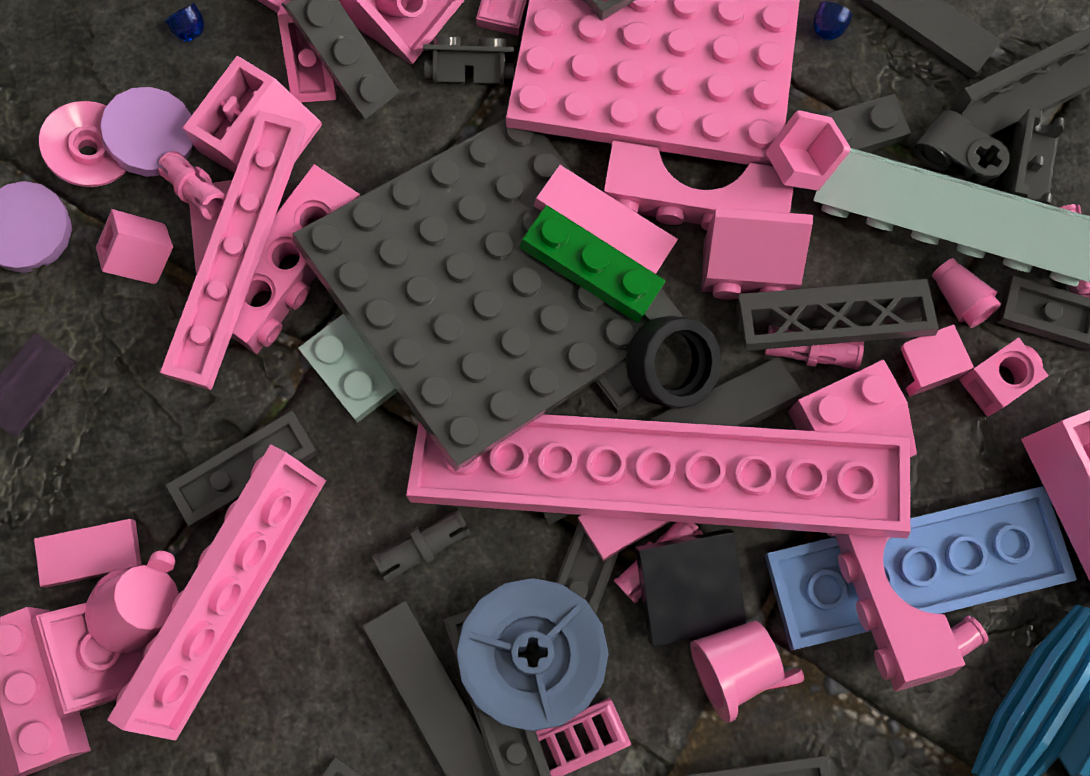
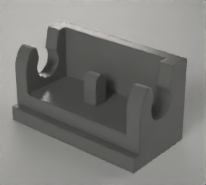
M1029 108L1011 130L1008 147L1009 164L1004 171L1001 191L1051 205L1052 195L1049 192L1058 139L1064 130L1065 120L1059 117L1055 119L1053 124L1043 125L1040 124L1042 110Z

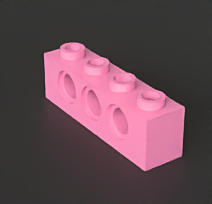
M315 164L312 166L275 215L231 338L256 355L263 346L269 347L277 339L282 330L281 322L291 309L296 310L304 303L310 292L309 285L316 277L314 271L294 245L293 233L309 225L312 221L320 219L359 198L360 194ZM289 255L300 256L298 263L293 268L287 270L279 268L280 262ZM262 291L272 292L267 304L261 307L251 306L256 294Z

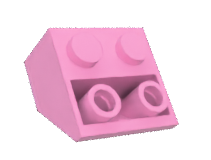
M236 56L183 126V129L197 151L235 174L258 110L304 123L306 133L296 160L320 129L322 123L275 78L241 57Z

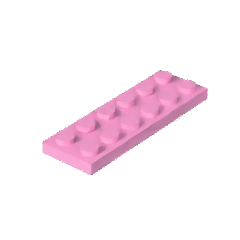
M271 444L269 445L264 456L259 458L254 464L251 478L238 500L233 502L225 514V522L213 542L202 552L198 561V567L187 586L174 599L171 613L158 635L148 643L144 651V658L132 679L119 692L116 706L107 719L109 722L124 731L177 740L326 482L324 478L287 452Z

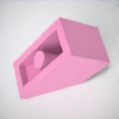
M281 5L277 16L290 93L301 103L337 100L336 82Z

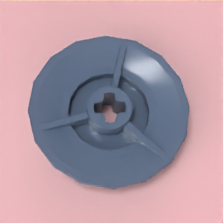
M535 578L504 583L481 598L463 623L457 648L461 681L477 708L501 725L532 732L562 726L586 710L604 682L609 655L603 625L588 602L563 584ZM529 643L537 644L538 652L546 653L547 658H540L537 667L534 668L528 667L526 658L518 657V653L526 652Z

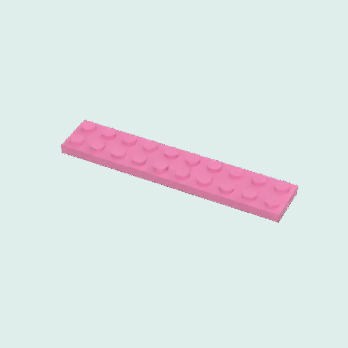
M544 414L455 472L419 421L406 496L411 503L907 539L910 534V437Z

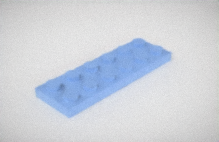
M1044 486L910 518V534L908 538H890L885 544L883 553L884 571L897 595L914 608L934 614H942L1077 580L1051 500ZM836 537L764 555L790 651L869 632L864 630L858 618L856 602L860 600L853 582L847 583L840 571L838 555L841 554Z

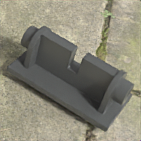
M437 36L434 37V45L423 44L425 51L433 52V60H425L424 76L425 78H433L434 83H465V66H474L473 83L505 85V81L514 80V63L506 62V55H515L514 47H506V39L479 38V46H461L460 37Z

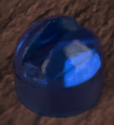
M830 1L821 2L814 16V28L817 35L827 40L840 37L847 30L853 14L849 9L838 3Z
M195 3L187 5L164 20L170 31L177 38L185 42L200 37L204 31L205 22Z

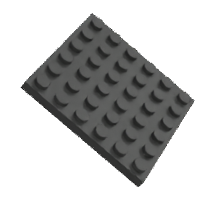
M506 118L293 233L294 245L455 472L625 363L630 341L641 326L654 318L666 316L684 317L661 288L638 324L519 248L523 237L542 212L533 206L539 193L559 165L572 173L573 171L543 133L506 127Z

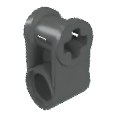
M951 110L942 111L914 146L915 155L927 167L941 174L989 188L994 187L998 176L1006 170L1009 164V152L1000 141L993 139L972 125L963 115ZM992 151L994 155L990 160L987 156ZM972 175H976V179L974 181H971L970 178L972 177Z

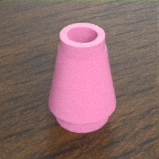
M954 258L943 263L932 274V278L937 282L939 289L960 323L965 321L970 328H974L987 320L1001 306V303L995 297L997 291L961 264H958Z

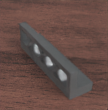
M1090 27L965 88L950 110L963 115L972 125L994 138L1012 129L1029 108L1042 110V113L1090 90Z
M928 279L738 294L734 314L736 333L742 332L745 351L936 336L939 330ZM922 317L923 322L907 323L902 319ZM874 322L871 326H861V327H859V326H857L856 324H854V323ZM770 325L780 327L774 334L755 335L754 331L768 330ZM815 326H826L823 330L811 331L807 328Z

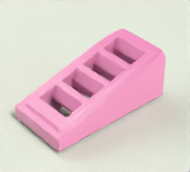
M610 697L589 706L562 726L535 731L539 741L546 739L557 764L556 767L549 769L551 776H564L631 746V742ZM601 714L612 739L605 744L602 743L592 720V717ZM581 722L594 748L584 753L573 727ZM563 730L575 755V758L568 761L565 760L555 737L556 733Z

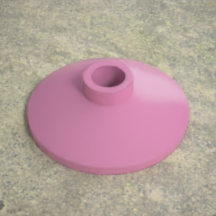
M91 101L72 102L53 111L44 121L39 134L40 153L47 167L60 179L77 186L98 187L116 181L127 172L118 165V162L111 155H108L103 147L100 123L106 105ZM85 146L95 148L97 152L93 155H84L80 153V150Z

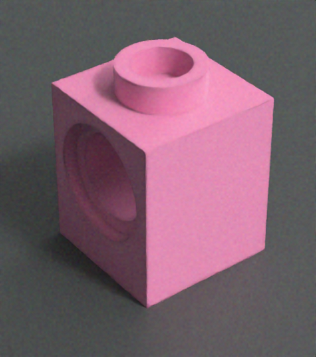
M1018 337L965 374L959 381L986 416L989 417L1049 375L1043 369V363L1038 353L1030 346L1024 345ZM999 366H1004L1012 372L1014 384H1009L1002 379L999 373Z

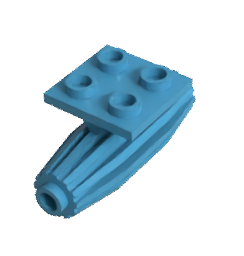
M1075 605L1036 647L992 718L971 771L974 776H1042L1057 758H1059L1070 776H1090V608Z

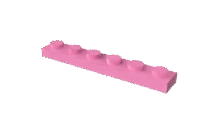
M258 110L160 373L166 378L212 390L304 139L306 128L303 122Z

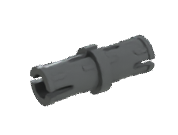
M456 507L450 513L420 530L418 526L408 530L409 536L383 551L373 554L372 558L380 573L383 574L384 580L388 583L391 579L424 560L427 564L436 560L435 554L466 536L469 537L472 533Z

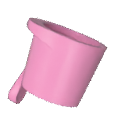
M155 551L150 556L147 565L113 570L97 582L86 602L85 621L88 632L99 645L111 652L130 653L141 650L158 635L171 613L174 599L179 594L175 582L167 574L175 566V557L171 553Z
M756 620L690 642L692 659L700 681L715 711L726 723L736 720L739 705L763 691L797 685L804 681V674L801 668L784 672L773 640L762 624Z

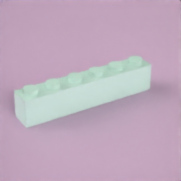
M851 148L849 154L820 190L816 191L813 200L822 203L821 210L828 214L847 218L849 212L866 216V224L886 231H892L894 225L912 230L911 237L925 243L938 245L941 238L958 243L956 250L969 256L984 258L986 252L1005 257L1003 264L1013 269L1031 272L1032 267L1036 266L1051 271L1049 276L1051 279L1067 285L1078 286L1080 280L1090 282V216L853 148Z

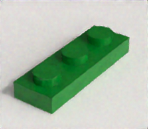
M547 205L525 234L519 246L520 249L638 324L666 281Z

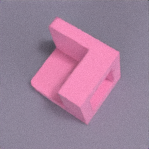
M796 111L765 153L784 185L819 191L849 154L851 148L832 117Z
M111 209L96 245L102 272L151 284L158 282L173 249L165 224Z
M954 324L938 330L936 336L918 337L905 342L901 346L903 356L915 380L905 388L909 397L957 380L974 368Z

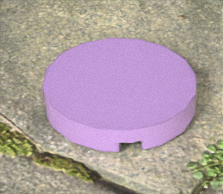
M153 87L131 88L116 95L104 109L100 123L103 147L108 155H111L118 162V165L126 171L146 177L159 176L157 167L163 166L158 162L167 152H179L186 160L191 155L193 143L185 133L183 126L192 115L182 101L167 91Z
M26 181L7 184L0 188V266L5 270L26 273L34 271V268H38L43 264L48 266L56 261L68 246L72 232L71 218L68 216V210L60 197L42 184Z

